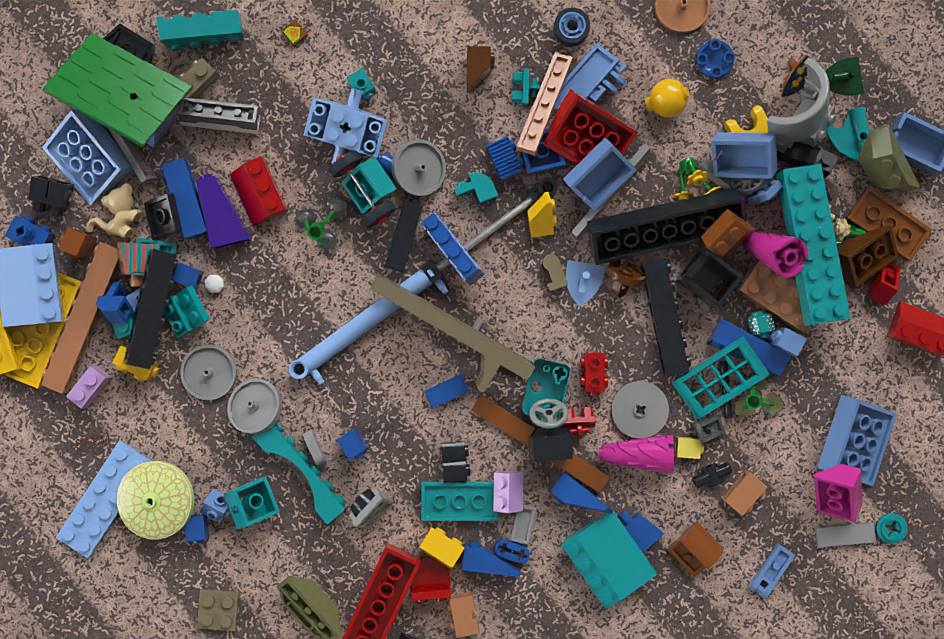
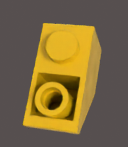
M545 192L527 211L531 238L554 234V226H557V221L552 211L556 210L555 201L550 199L549 192Z

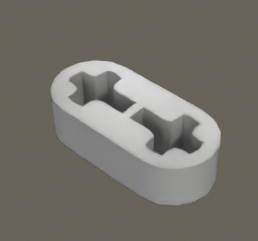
M311 429L303 433L304 440L316 465L320 466L327 463L326 456L314 431Z

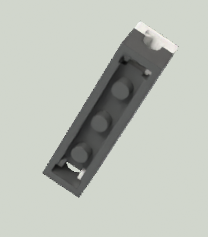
M184 97L179 103L177 113L183 126L258 134L260 124V112L256 105Z

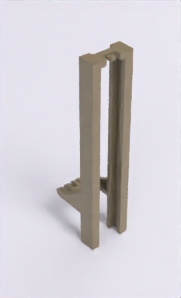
M377 274L371 285L372 291L481 353L480 373L475 380V384L480 392L486 390L500 365L526 380L529 379L535 369L531 361L382 274Z

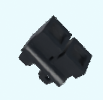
M40 175L31 176L28 199L33 200L32 210L45 212L46 204L51 205L50 215L62 216L65 207L70 204L69 196L70 192L73 191L74 184Z

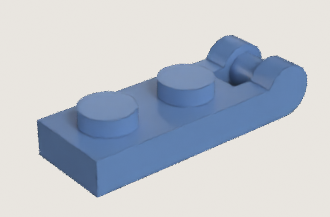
M777 543L748 585V588L752 591H757L759 596L766 599L795 557V554ZM762 580L767 582L764 587L760 585Z

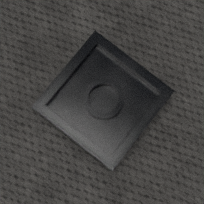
M167 193L144 203L153 240L182 231L174 193Z

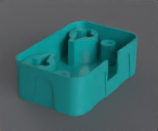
M542 358L533 360L532 365L535 366V369L528 379L522 403V410L525 414L529 415L532 405L542 399H555L562 403L564 402L571 372L568 365ZM562 367V371L565 374L561 375L558 379L555 370H559ZM539 381L542 388L539 392L531 390L532 382ZM543 405L540 407L546 409V407L549 408L550 405ZM561 411L557 413V420L560 417ZM535 413L536 417L541 418V414Z

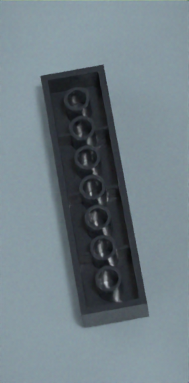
M738 187L586 221L591 255L595 264L599 265L703 241L701 236L727 209L746 221L745 198Z

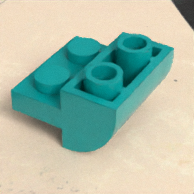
M193 286L186 287L177 295L170 297L168 307L164 308L163 311L178 338L201 328L210 320Z

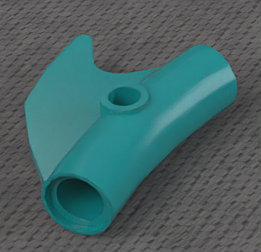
M865 107L847 110V117L841 128L828 126L826 129V135L836 151L852 160L860 162L858 155L870 132Z

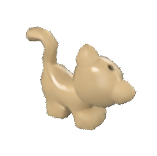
M125 183L120 188L112 190L109 195L102 197V204L111 213L115 214V217L107 224L98 217L90 219L86 225L87 233H92L94 225H98L101 230L111 236L127 237L130 239L134 237L137 229L131 223L134 221L141 222L144 212L138 209L131 210L134 199L131 195L132 187L129 183Z

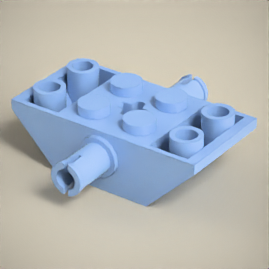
M351 88L348 103L345 105L313 97L303 135L333 144L336 148L331 161L332 164L339 156L346 154L347 150L357 151L378 158L388 120L358 108L363 94L361 90ZM348 123V127L351 130L346 131L344 125Z

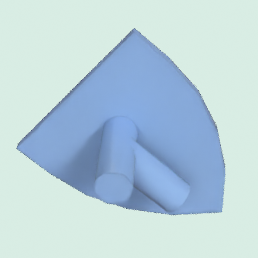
M568 260L566 268L567 287L578 306L583 305L596 294L604 277L605 266Z

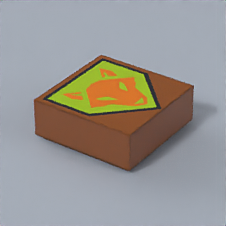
M296 19L281 31L293 47L308 36V33Z

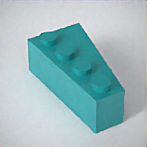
M238 10L211 12V16L203 13H194L191 16L192 18L173 15V19L164 20L163 16L156 17L159 39L172 51H181L186 46L199 48L204 43L218 45L223 40L236 42L241 37H244L241 14Z

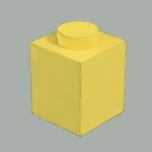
M675 436L674 456L700 459L701 454L704 453V443H701L699 438Z

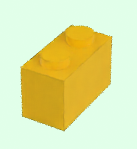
M431 527L419 550L452 570L464 549L461 546L463 543L454 537L452 539L445 536L446 532L442 529Z

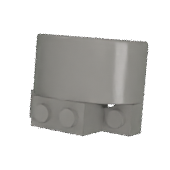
M807 58L804 63L807 65L808 78L804 84V87L807 89L805 92L801 91L800 101L802 103L794 115L788 118L770 115L767 120L768 133H776L777 151L785 153L786 149L791 148L796 141H802L815 147L818 141L822 142L826 135L827 127H831L836 119L835 107L830 105L828 77L824 69L810 58Z

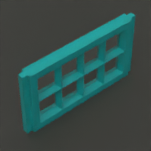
M742 336L671 383L698 420L766 378L769 372L747 340ZM738 348L746 360L735 366L728 354ZM724 357L731 369L720 375L713 364ZM749 363L756 375L745 381L738 369ZM707 367H710L717 377L709 384H706L699 374ZM734 372L742 384L731 390L723 378ZM696 376L703 387L692 394L685 382ZM720 381L727 393L717 399L709 387ZM705 390L713 402L702 408L695 396Z

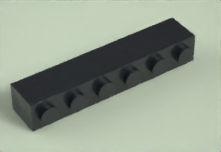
M149 249L123 364L150 369L155 363L156 354H154L155 346L158 347L160 342V335L158 333L165 321L163 311L169 304L167 294L168 290L172 289L174 279L171 277L178 265L176 254Z
M666 258L641 263L663 375L670 376L689 372L691 362L689 356H686L685 353L687 342L681 334L683 323L677 315L679 304L673 295L675 285L673 280L670 281V263L666 262Z

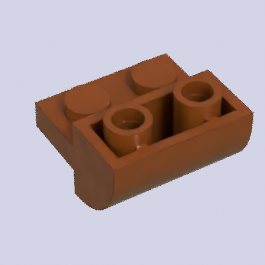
M696 521L683 531L682 536L669 545L667 550L695 577L705 568L709 569L720 558L724 548Z

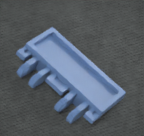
M596 43L567 76L555 109L558 111L560 104L570 89L587 99H592L594 102L598 101L606 92V89L613 95L617 94V88L607 80L611 77L619 85L624 86L626 84L624 78L613 70L615 69L621 74L626 69V66Z

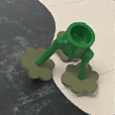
M749 373L748 377L744 378L745 381L756 375V373ZM761 380L746 390L751 392L748 397L743 395L739 398V401L734 402L736 407L734 412L738 416L742 415L747 418L749 414L755 413L756 409L761 406L764 412H770V414L775 415L777 411L783 410L782 398L776 396L775 393H769L767 398L762 399L758 392L763 390L766 385Z

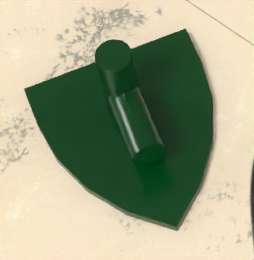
M858 56L839 60L825 71L830 91L841 95L864 94Z

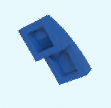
M459 374L425 390L424 393L431 408H434L468 392L469 389L462 374Z

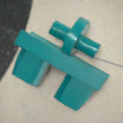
M529 69L513 73L512 84L522 85V91H512V102L522 104V107H527L529 92H531V98L537 97V92H539L541 85H537V78H532L531 85H529Z

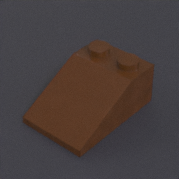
M891 225L849 238L837 246L843 281L856 288L899 257Z

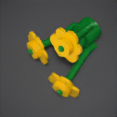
M693 157L680 161V169L677 171L680 176L681 193L674 194V200L694 197V192L685 191L684 175L688 177V186L697 187L704 184L708 190L705 194L720 190L721 186L710 187L707 182V171L697 170L698 165Z

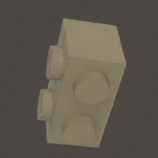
M201 58L200 60H195L191 64L190 69L186 73H182L178 79L191 86L190 91L185 96L197 99L220 75Z

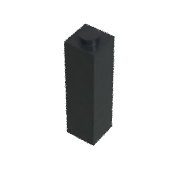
M409 199L408 202L404 200L384 266L385 268L404 273L423 211L420 201Z

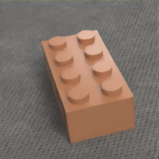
M756 259L741 281L742 285L736 292L761 309L771 313L772 316L796 332L805 333L809 326H804L796 281L791 277L778 275L772 269L765 266L764 262Z

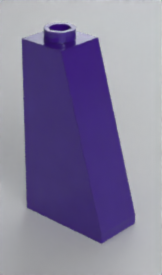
M212 174L200 176L201 179L195 180L211 248L217 249L251 241L248 230L219 179L212 176Z

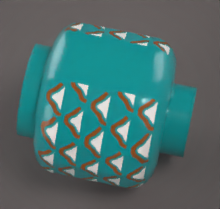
M766 310L753 312L748 318L750 333L754 336L758 335L759 339L770 337V333L775 330L773 316Z

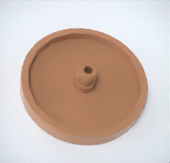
M655 0V13L658 20L665 28L675 33H689L698 29L707 19L711 8L710 0Z

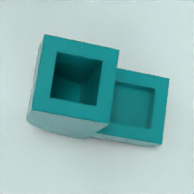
M470 173L469 178L471 182L464 180L457 183V187L454 188L456 197L475 191L480 204L498 198L492 180L482 173Z

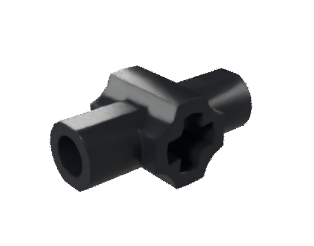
M728 462L718 466L717 463H713L700 469L701 473L692 477V480L697 489L705 485L710 488L724 482L723 477L732 474V469Z

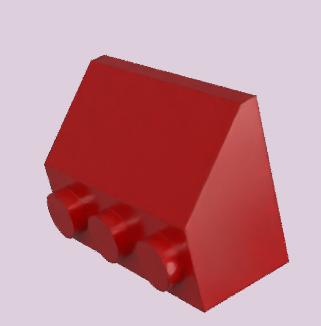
M262 156L242 164L230 174L253 227L288 211L266 160Z
M899 301L887 337L939 357H944V317Z

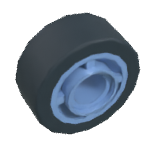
M571 7L562 10L556 16L553 26L557 41L568 47L580 45L589 34L590 20L581 9ZM574 24L577 29L571 31L567 28V25Z

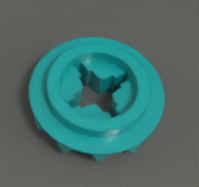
M895 513L882 515L880 520L877 521L876 531L878 537L889 544L899 543L907 534L905 519ZM892 523H894L893 527L896 528L898 532L891 531L890 533H888L889 529L885 525H892Z

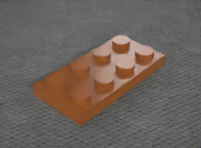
M870 186L866 187L845 218L858 228L865 230V232L891 225L898 255L906 261L913 259L932 231L930 227Z

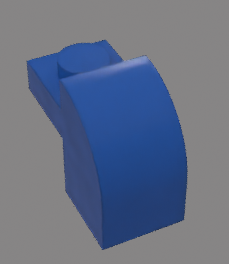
M113 282L106 296H99L97 299V306L110 323L126 324L134 310L126 299L128 293L120 282Z

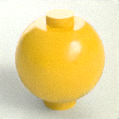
M664 79L654 85L650 96L645 98V104L649 112L654 111L661 117L672 118L684 111L688 98H690L688 88L684 87L681 82L674 79Z

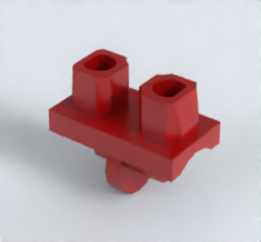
M591 407L581 408V417H574V409L567 408L569 416L567 421L561 426L564 429L569 428L570 434H577V439H582V433H589V427H595L597 422L596 416H593Z

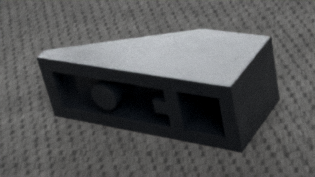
M794 142L791 148L786 149L785 153L777 151V158L795 167L821 164L824 179L831 174L838 159L837 156L822 148L800 142Z

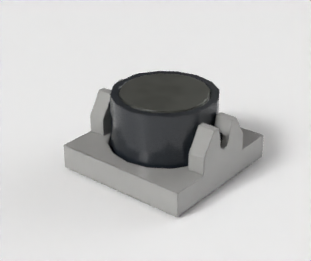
M376 487L364 491L351 505L350 510L352 512L349 515L352 520L351 523L357 528L370 529L394 503V500Z

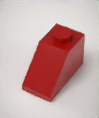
M889 263L878 271L869 286L868 297L885 306L898 292L901 268Z

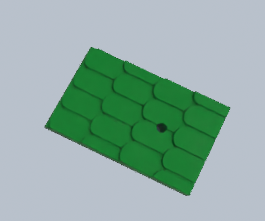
M91 33L42 90L44 93L143 147L147 143L153 148L175 122L179 103L190 91L191 86L152 64L137 58L119 46H115L98 35Z

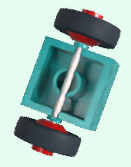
M352 151L339 156L328 170L333 178L341 177L344 174L348 175L341 184L362 215L367 213L362 219L366 227L370 228L376 224L380 225L389 219L388 216L396 210L391 201H384L397 188L375 157L359 164L362 161L360 154L357 151Z

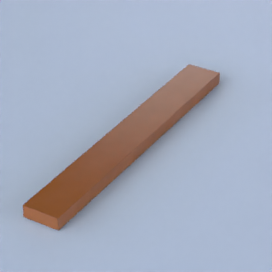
M481 394L471 411L529 447L528 437L535 428ZM574 453L573 459L551 461L599 493L610 478V476Z

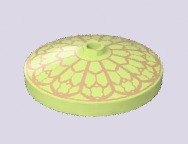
M149 461L134 467L125 475L118 489L117 507L122 521L133 533L147 539H163L180 531L189 521L194 508V492L188 477L178 467L164 461Z

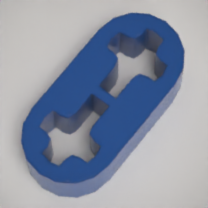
M499 539L495 544V552L500 557L521 564L526 563L530 558L529 549L522 544L507 539ZM503 543H506V547L511 549V552L504 550V552L501 553L500 548H498V546H502ZM523 549L526 557L523 556L519 559L518 554L513 552L514 550L520 552Z

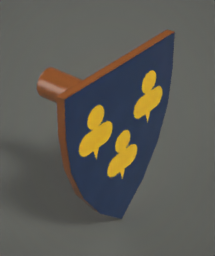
M807 54L799 62L794 58L789 59L788 65L793 69L784 78L785 84L781 97L792 95L804 88L808 78L807 65L804 63L807 58H810Z

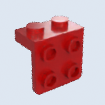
M430 556L419 557L422 560L412 581V601L416 600L417 603L428 602V599H436V601L441 602L451 598L450 569Z

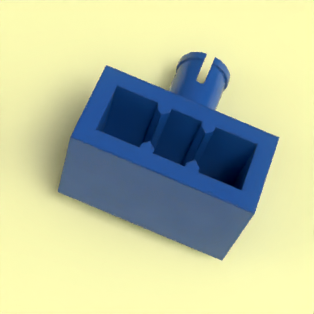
M23 215V217H14L4 236L22 246L52 243L55 234L50 232L51 228L43 224L38 226L34 224V219Z

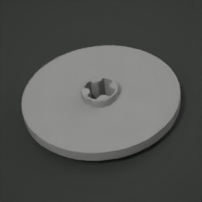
M635 381L624 385L615 394L611 405V414L617 428L627 436L639 439L648 438L657 434L666 424L669 415V405L666 396L657 386L645 381ZM637 405L645 407L643 409L644 414H636Z

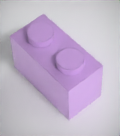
M90 366L66 397L81 409L87 408L112 377L100 367Z
M494 472V511L503 513L523 511V472Z

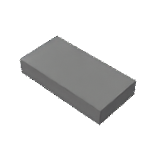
M523 504V511L516 512L510 541L529 545L537 507Z

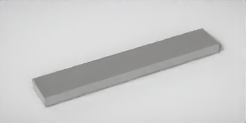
M643 144L629 161L636 169L639 168L651 153L650 147ZM630 177L595 211L591 208L573 229L572 235L578 241L588 230L586 221L597 219Z

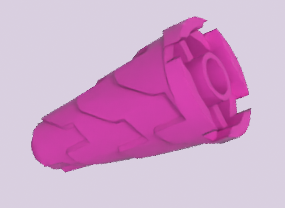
M753 232L742 243L744 249L755 255V258L764 262L765 266L772 269L778 275L784 277L797 275L805 266V264H802L803 260L808 259L806 244L801 239L795 237L780 236L770 232L768 234Z
M673 435L603 444V447H599V459H603V462L629 466L630 468L673 474Z

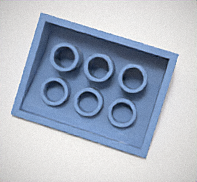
M841 395L817 468L826 470L840 464L854 466L861 469L862 483L874 486L897 414L859 399Z

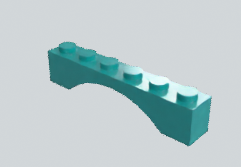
M278 421L269 430L253 435V439L264 451L285 457L303 472L312 488L315 511L327 525L347 508L345 505L347 503L340 494H335L332 490L334 487L327 479L323 480L320 476L321 471L315 465L311 466L307 461L309 457L304 451L301 450L299 452L295 447L296 442L291 436L286 437L282 432L284 428Z

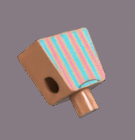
M117 243L121 274L131 275L130 286L141 287L149 249L158 250L159 245Z

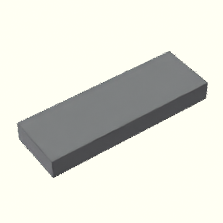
M873 522L815 527L817 547L876 542Z

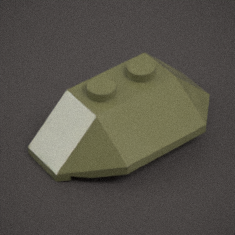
M890 125L870 130L858 155V159L872 186L899 193L919 188L920 185Z
M288 576L276 586L280 592L283 605L309 634L318 639H336L341 635L338 607L312 579Z

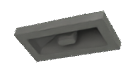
M720 415L691 422L701 443H705L725 433Z

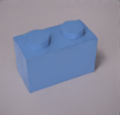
M776 328L770 333V337L767 338L770 340L768 344L791 356H798L807 340L788 328Z

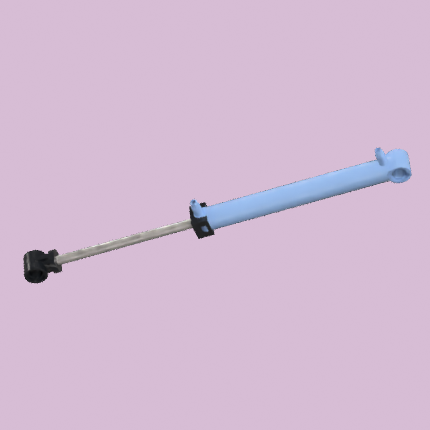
M552 178L542 179L537 185L526 192L529 196L526 200L465 243L463 247L466 251H469L535 203L545 193L542 189L544 184L552 186L553 190L549 195L550 198L553 197L558 189L556 181ZM447 258L437 265L431 260L400 285L418 295L435 283L437 288L443 294H446L448 290L441 280L444 276L440 271L451 263ZM384 297L380 298L307 353L293 361L289 367L290 375L293 378L302 379L311 374L319 385L323 384L324 380L317 370L318 367L401 307ZM298 364H302L305 369L301 375L295 369Z

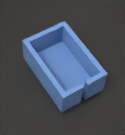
M906 112L896 116L891 129L909 165L930 175L941 172L944 167V130Z
M718 132L711 141L712 157H715L713 160L714 177L772 179L777 171L776 133Z
M604 138L563 179L595 211L637 169Z

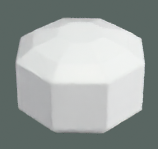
M209 275L205 280V288L210 293H220L224 288V279L219 275Z

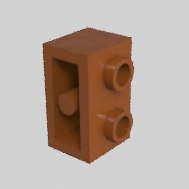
M68 227L65 234L59 240V249L65 251V256L82 261V258H90L98 238Z

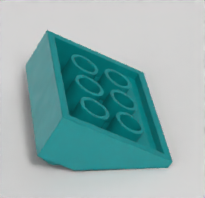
M614 511L611 514L606 513L568 535L561 545L605 609L620 602L657 575L655 569Z

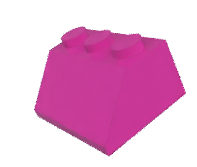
M840 464L816 473L814 475L817 512L856 522L863 505L861 469Z

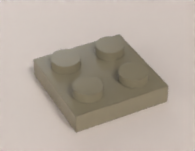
M201 589L197 629L236 631L239 592Z

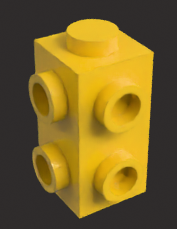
M127 345L120 346L112 361L113 364L117 365L116 369L124 373L130 372L134 374L133 378L141 382L156 378L160 370L158 368L159 362L155 361L150 369L123 364Z

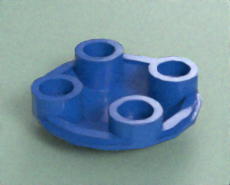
M713 39L703 44L696 56L698 69L709 78H719L730 72L735 60V54L730 46L718 39Z

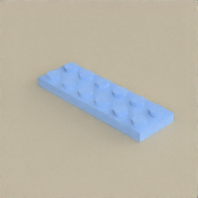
M119 441L56 538L87 559L90 558L119 513L117 493L121 481L131 469L151 460L124 442Z

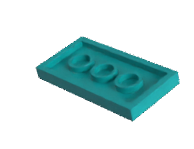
M422 481L421 521H498V512L494 511V481L446 483L444 481Z

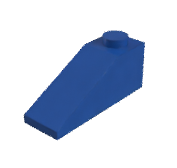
M566 473L560 477L551 489V492L555 494L554 499L562 505L566 503L570 506L609 514L613 512L611 508Z
M470 541L469 544H465L462 570L520 577V569L486 547L480 546L479 542Z

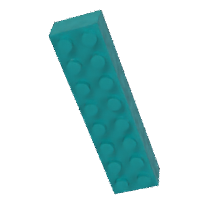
M821 164L784 169L776 174V179L783 185L779 190L787 236L801 239L808 249V259H804L802 262L805 266L795 275L804 326L850 319Z

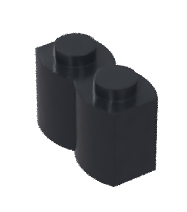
M464 441L441 443L444 483L467 481V476H471L470 464H466L465 457L469 456L468 445H464Z

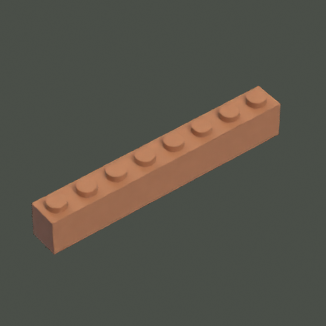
M100 242L94 249V258L92 263H89L86 268L87 275L85 280L79 285L78 290L80 292L71 304L72 311L70 316H67L64 321L65 328L63 333L58 336L56 341L58 345L55 351L51 353L48 369L43 372L41 377L43 380L42 386L61 394L69 393L102 313L97 306V299L99 296H106L120 270L118 248Z

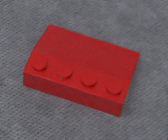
M570 89L558 108L544 145L578 165L604 138L623 155L638 132L629 124Z

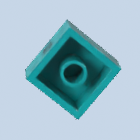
M266 476L223 493L237 530L280 512Z

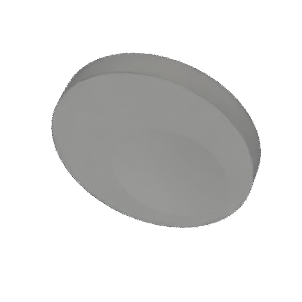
M420 139L412 140L401 145L393 156L392 175L398 187L405 193L413 196H424L433 193L441 186L445 178L446 164L443 154L433 143Z
M201 345L192 349L183 359L180 369L181 381L185 389L194 397L202 400H214L224 396L232 389L237 377L236 363L231 354L224 348L217 345Z
M257 378L247 380L237 386L229 398L227 406L229 420L236 429L250 435L261 434L269 430L277 422L282 410V398L278 389L270 382Z

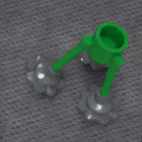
M331 198L330 202L326 203L328 216L321 223L315 221L318 217L314 214L312 208L307 210L306 207H303L300 211L295 212L297 217L294 218V221L298 224V227L300 229L304 227L308 236L312 240H316L318 242L317 246L325 252L329 251V249L334 250L339 240L336 238V232H332L329 228L325 230L324 226L331 218L342 220L348 214L346 210L347 204L343 203L342 199L336 200Z

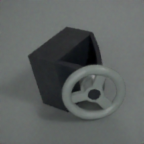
M555 399L537 401L532 405L529 412L531 420L537 425L528 437L530 460L541 462L573 459L571 434L561 426L567 421L569 416L567 407ZM555 405V407L547 409L541 408L540 406ZM562 411L563 416L557 421V413ZM535 413L541 414V420L536 417Z

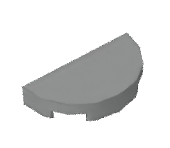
M702 161L696 168L702 172L707 171V177L718 186H721L723 190L730 188L729 178L714 177L713 162Z

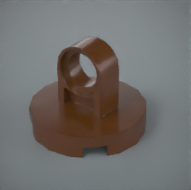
M621 260L609 262L607 267L608 276L614 280L611 292L619 298L627 293L630 286H640L645 279L642 269L629 262L627 265L620 264Z

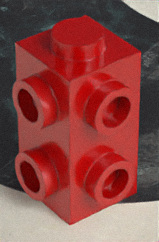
M584 353V357H580V368H584V376H580V387H584V391L588 392V395H600V392H605V387H608V376H605V368H608V357H605V353Z

